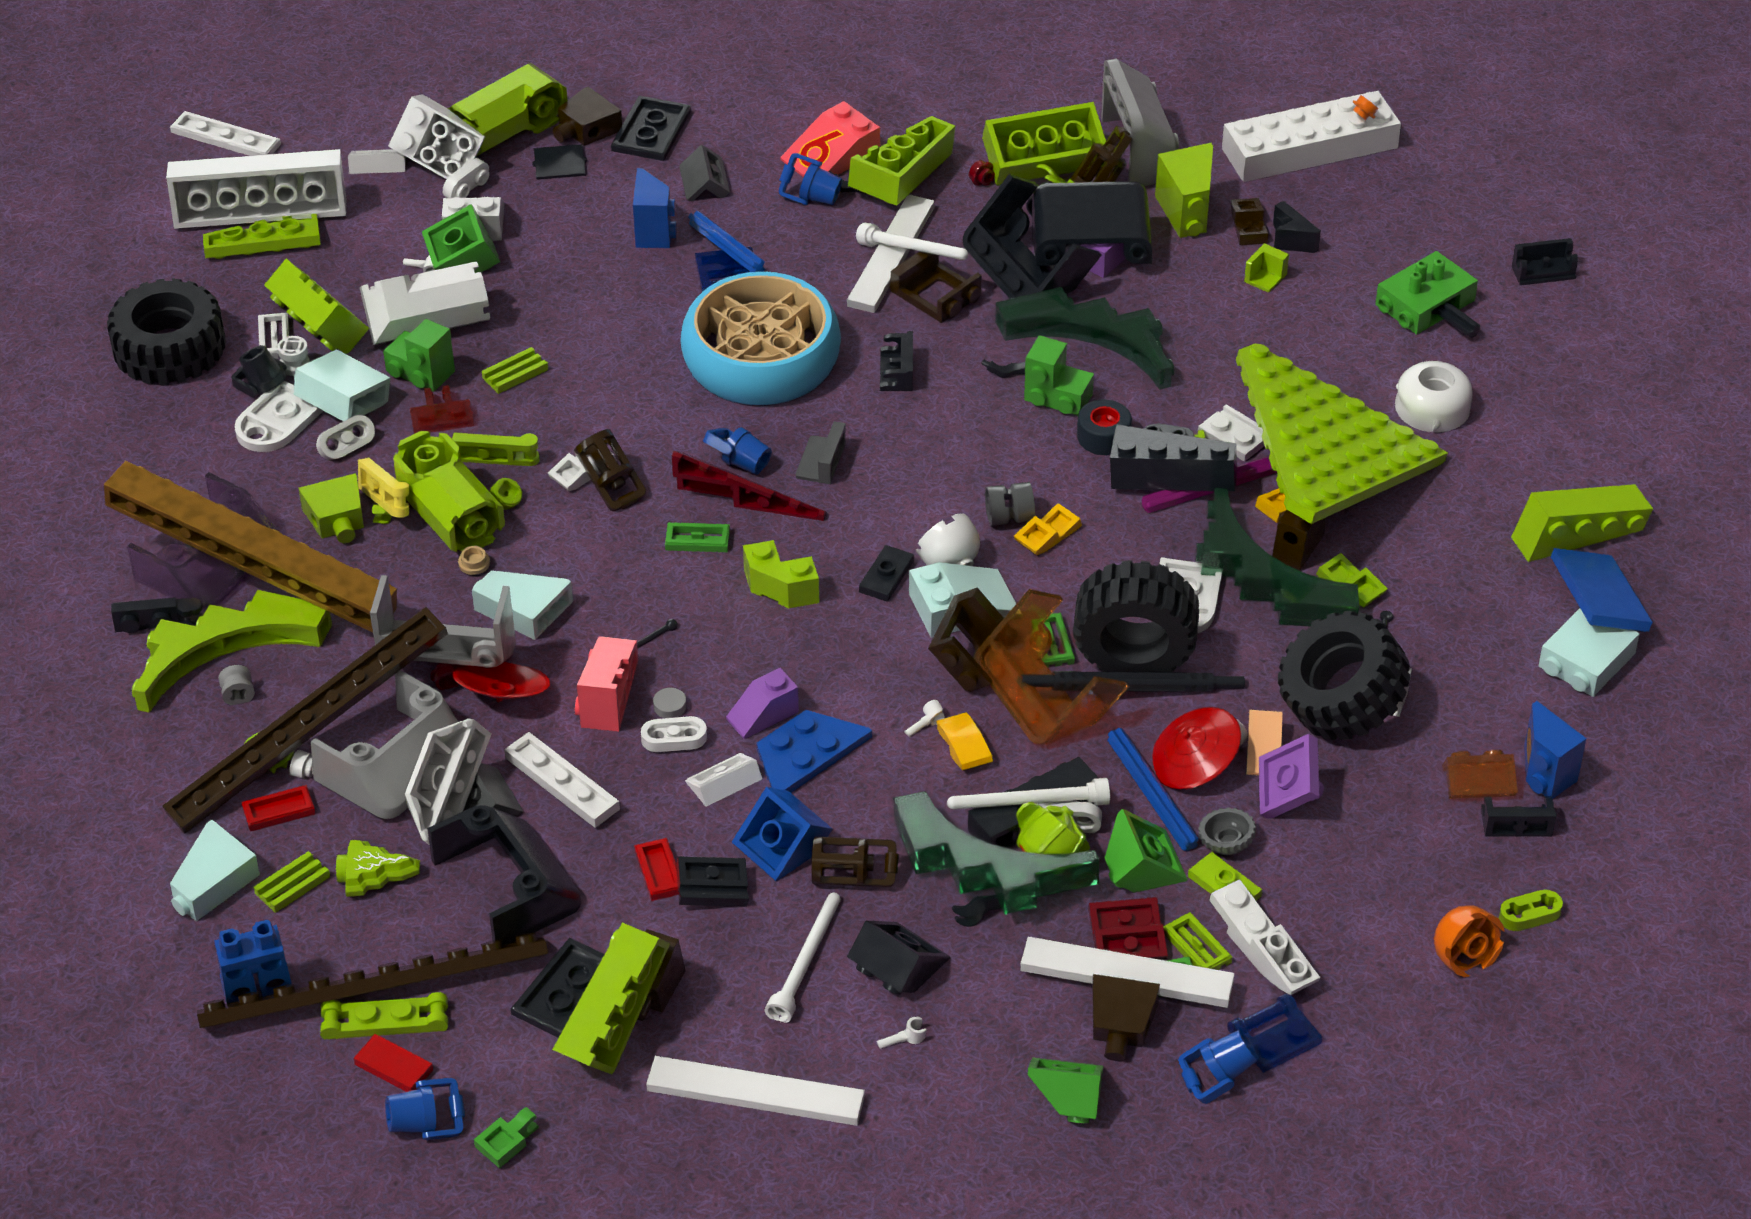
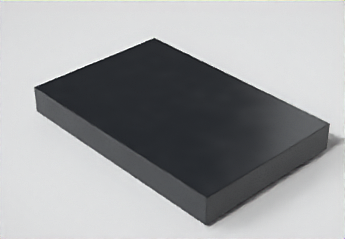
M638 96L611 144V151L664 161L691 112V105Z
M569 937L512 1006L511 1015L559 1038L605 954Z

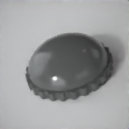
M1229 807L1226 809L1220 808L1219 810H1213L1212 813H1208L1206 817L1202 818V822L1199 823L1200 827H1198L1199 838L1202 844H1205L1206 848H1209L1211 851L1221 855H1233L1245 850L1253 842L1257 833L1255 821H1253L1252 816H1249V813Z

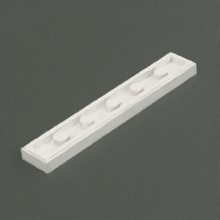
M908 195L886 233L917 239L934 209V200ZM879 243L847 299V307L875 313L891 285V270L904 262L911 249Z
M1034 937L1027 938L1021 960V971L1091 984H1093V974L1160 984V996L1228 1008L1234 982V973Z
M655 1056L646 1084L647 1091L856 1126L858 1125L865 1097V1090L660 1056Z

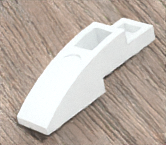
M1240 879L1211 893L1210 902L1228 925L1227 934L1258 971L1271 983L1287 994L1292 995L1319 981L1320 976L1281 924L1276 927L1273 925Z

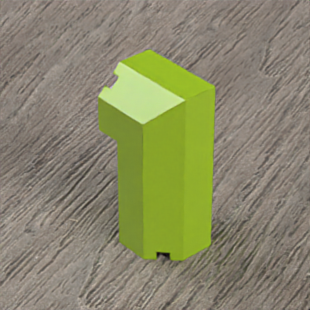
M529 63L447 109L485 136L476 155L478 156L525 129L539 134L558 123V109L568 101L567 87L534 64Z
M420 431L400 440L398 453H395L393 458L396 480L409 484V495L406 496V500L444 543L455 552L457 550L462 552L469 546L483 548L493 543L495 540L493 536L495 530L498 528L501 531L505 526L503 506L461 461L460 447L446 433H439V437L430 436L428 431Z

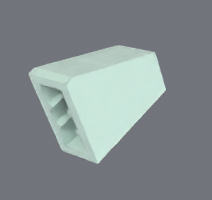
M491 570L482 580L477 581L472 589L474 610L494 619L502 587L509 586L514 629L534 640L573 602L572 583L564 578Z
M210 820L206 823L170 882L173 907L180 915L188 914L197 922L260 875L256 855L216 822Z

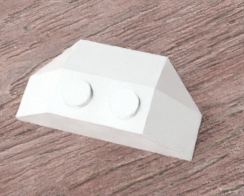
M466 719L427 734L406 789L405 797L408 808L422 840L428 845L427 828L463 812L490 740L491 733L474 719Z

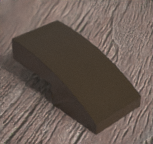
M1259 198L1232 199L1231 211L1239 245L1268 244V231L1263 221L1264 210Z

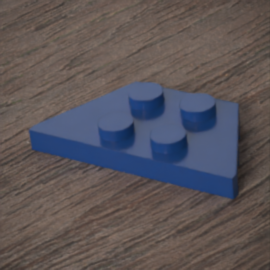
M805 710L758 741L757 752L763 763L764 772L771 788L786 790L791 793L872 738V730L869 727Z

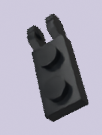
M176 597L111 604L115 633H134L137 630L156 628L161 619L196 626L198 618L203 616L200 613L203 609L202 601L193 597L191 599H176Z

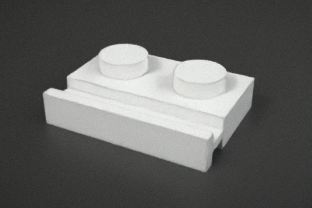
M1228 405L1223 406L1221 412L1217 411L1198 426V430H1204L1206 439L1236 443L1237 458L1244 462L1264 447L1261 437L1263 429L1258 427L1255 421Z

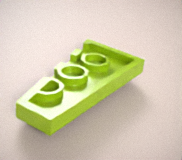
M311 214L312 218L293 219L292 216H282V221L268 223L264 219L255 221L248 229L244 230L240 226L203 234L205 259H221L231 255H252L257 252H279L284 249L309 248L321 245L317 214Z

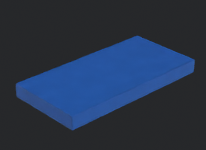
M1559 548L1553 549L1551 559L1590 625L1649 632L1652 620L1612 555Z

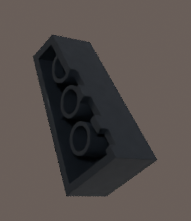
M1116 424L1110 454L1111 489L1235 492L1237 480L1236 443Z

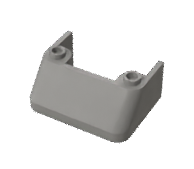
M1118 59L1105 60L1101 110L1102 123L1121 120L1124 128L1132 137L1130 142L1128 182H1139L1143 186L1156 184L1158 154L1178 150V135L1172 132L1157 97L1155 82H1151L1148 76Z
M381 575L370 611L375 645L406 622L394 620L389 581L386 575ZM502 587L493 621V629L443 624L448 634L414 659V661L489 668L496 667L508 660L513 655L516 645L510 587Z
M401 670L395 674L397 710L415 720L380 749L368 743L358 742L349 745L342 752H339L316 738L311 741L314 780L377 817L384 819L395 818L408 808L405 792L427 734L458 722L439 691Z

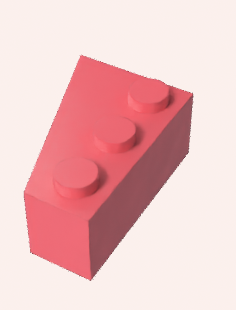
M599 636L594 648L590 649L588 661L577 683L578 696L575 702V715L580 716L581 728L620 731L638 664L637 640Z

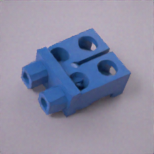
M269 920L256 922L252 927L253 931L241 934L233 928L221 931L219 939L214 940L226 1004L239 1001L238 996L232 995V992L238 988H249L250 990L247 993L257 992L253 974L257 975L262 996L274 994L273 988L276 987L266 986L271 980H285L279 986L292 984L277 925L272 926Z

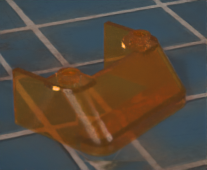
M1029 589L978 648L975 661L993 680L990 685L1029 740L1036 744L1049 745L1096 724L1129 686L1124 681L1095 676L1072 701L1066 691H1052V688L1033 687L1024 681L1022 683L1021 674L1052 675L1051 671L1042 661V658L1049 651L1052 644L1051 633L1044 622L1063 601L1060 595Z

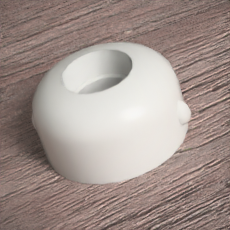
M1441 361L1421 362L1407 369L1396 384L1398 389L1395 399L1396 411L1399 417L1411 427L1427 432H1446L1460 427L1469 417L1473 397L1472 385L1469 378L1454 365Z

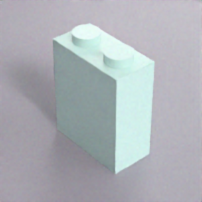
M337 349L295 370L294 395L342 421L356 415H365L388 402L390 377Z
M1579 608L1542 646L1539 667L1544 669L1550 676H1557L1571 684L1575 690L1585 692L1594 697L1636 653L1640 633L1635 630L1590 625Z

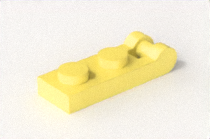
M370 458L359 459L358 488L391 516L398 518L407 517L409 515V504L406 503V496L409 495V484L397 481Z

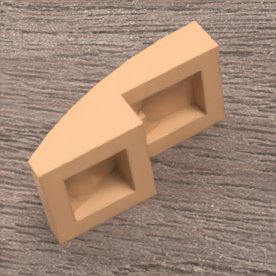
M1249 710L1246 775H1259V757L1281 747L1282 712Z

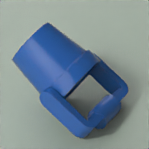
M793 153L790 156L788 165H784L779 179L781 181L779 194L805 205H808V200L834 205L839 196L843 179L820 168L823 162ZM797 158L812 163L803 178L799 192L800 198L785 193L795 171L794 166Z
M742 427L734 432L727 428L707 430L703 439L704 443L722 452V461L724 463L756 475L767 466L772 454L770 447Z
M1239 1029L1215 1042L1212 1038L1203 1040L1183 1053L1178 1061L1183 1070L1181 1073L1189 1092H1193L1200 1102L1207 1104L1232 1089L1235 1085V1078L1259 1060V1057L1250 1040ZM1200 1056L1203 1057L1211 1073L1219 1082L1205 1092L1202 1091V1085L1195 1070L1189 1064Z
M454 1078L416 1082L417 1090L386 1096L385 1113L389 1132H421L423 1140L455 1137L461 1134L463 1130L462 1118L465 1117L463 1095L459 1094L458 1083ZM449 1086L450 1096L448 1098L454 1129L435 1131L436 1108L432 1088Z

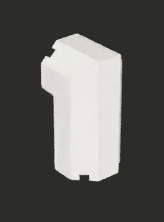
M472 262L414 274L411 277L412 281H410L409 275L374 282L375 286H371L370 290L368 284L361 286L360 292L373 345L394 341L404 331L411 333L425 319L449 329L490 320V313L484 314L483 311L484 307L489 306L481 272L475 273L474 271L479 267L478 263Z

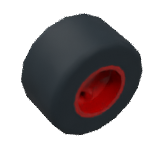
M1102 399L1086 404L1079 411L1077 439L1079 444L1086 451L1093 454L1110 455L1116 424L1132 427L1130 411L1123 404L1114 400Z

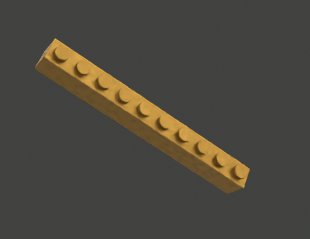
M125 461L104 483L106 506L373 632L370 611L380 580L128 461ZM389 584L394 613L397 610V588Z

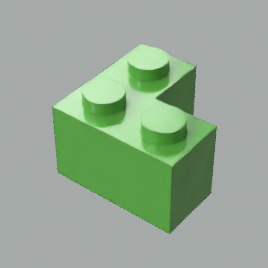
M425 319L411 333L404 331L383 351L386 371L395 378L401 377L412 382L418 388H426L434 392L455 372L450 329L428 319Z
M1039 335L1026 356L1024 400L1036 406L1042 405L1059 410L1064 414L1070 413L1078 416L1079 411L1089 402L1093 395L1094 373L1066 366L1067 343Z

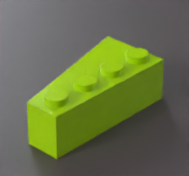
M930 116L907 128L906 134L893 135L888 138L887 144L881 147L877 145L870 147L866 155L860 156L857 154L851 157L848 186L897 206L952 154L955 125Z
M287 258L264 284L273 293L270 298L282 308L285 306L289 307L286 312L299 323L303 320L305 322L303 327L315 337L322 336L323 338L320 342L331 351L338 348L345 354L349 353L369 330L368 326Z
M1635 484L1531 492L1511 538L1527 561L1531 562L1551 556L1554 548L1574 550L1642 531L1653 508Z
M622 922L619 929L613 933L605 955L552 1050L590 1067L613 1074L670 943Z

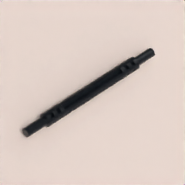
M1053 671L1052 675L1021 674L1020 687L1052 688V691L1213 692L1214 689H1244L1245 678L1244 676H1214L1213 673Z

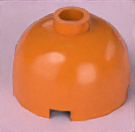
M1475 905L1458 906L1449 911L1436 928L1434 935L1436 953L1446 967L1455 974L1469 977L1465 971L1479 964L1485 969L1496 961L1504 944L1500 940L1501 930L1505 932L1504 926L1499 918ZM1462 952L1469 958L1476 959V961L1467 965L1457 960V957Z

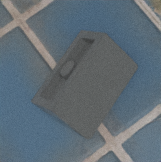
M701 144L680 164L681 177L688 201H694L706 189L719 198H725L730 193L722 157Z
M834 421L828 438L810 436L796 472L797 479L831 485L846 444V423Z
M481 763L464 806L465 810L478 805H486L519 816L523 809L496 767Z

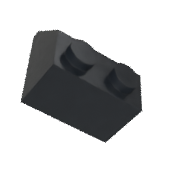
M868 920L864 922L847 955L849 959L857 963L856 969L869 977H878L884 981L882 986L897 995H901L902 992L915 993L950 959L949 955L898 922Z

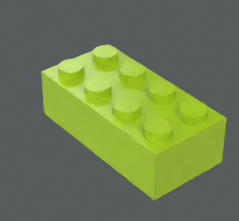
M1094 102L986 120L982 136L989 162L993 164L996 186L1001 185L1009 174L1027 180L1050 175L1048 171L1036 168L1038 164L1048 165L1057 175L1076 172L1093 143L1105 144L1106 142Z

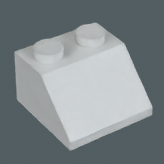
M501 197L443 198L442 220L472 204L492 241L502 240L505 203Z

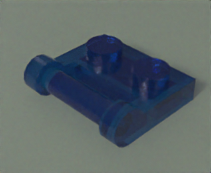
M723 250L695 253L701 293L709 286L720 281H710L709 279L726 278L750 272Z
M1288 993L1277 997V1002L1243 1019L1238 1017L1227 1023L1230 1033L1240 1029L1250 1040L1259 1057L1255 1064L1263 1073L1322 1043V1035L1299 1010L1295 999ZM1283 1014L1288 1018L1254 1037L1249 1034V1031Z

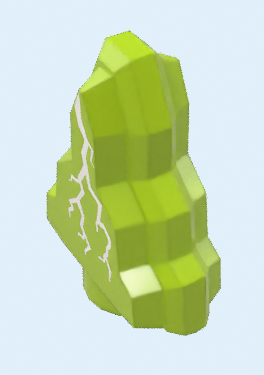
M350 840L347 854L337 855L336 858L337 882L346 883V897L361 896L368 890L382 888L389 881H403L420 874V860L405 854H390L384 847L371 846L368 841Z

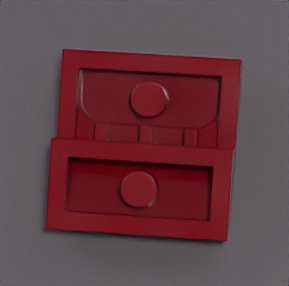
M1157 897L1089 903L1088 912L1096 949L1153 959H1167L1164 927L1160 921Z

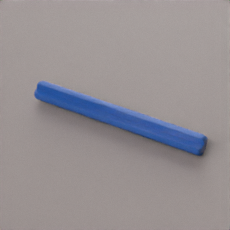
M700 211L689 214L690 226L748 271H765L763 266L765 261L707 216Z
M1122 728L1111 730L1108 733L1109 744L1178 845L1185 852L1197 848L1199 840L1197 835Z

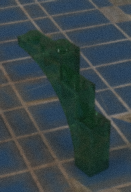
M1062 287L996 302L995 323L1005 341L1038 337L1040 335L1093 343L1112 350L1135 363L1149 375L1159 390L1171 387V376L1175 372L1174 365L1170 358H1166L1163 353L1162 344L1159 341V337L1163 334L1162 324L1158 318L1155 319L1149 308L1118 315L1116 309L1111 308L1105 297L1074 305L1072 298L1067 297Z
M1215 488L1213 501L1208 500L1206 507V519H1211L1212 522H1208L1207 530L1203 532L1202 543H1196L1195 562L1201 563V575L1215 576L1216 572H1222V576L1234 577L1233 585L1239 586V599L1272 602V610L1278 611L1279 625L1311 627L1313 621L1327 619V615L1332 613L1343 615L1344 611H1354L1358 614V584L1335 582L1306 574L1266 553L1247 535L1238 523L1230 506L1228 490Z
M926 791L893 798L894 821L915 874L918 875L949 868L959 894L993 888L1004 914L1037 908V897L1099 884V858L1095 850L1070 854H1038L1003 848L973 837L949 822L934 806Z

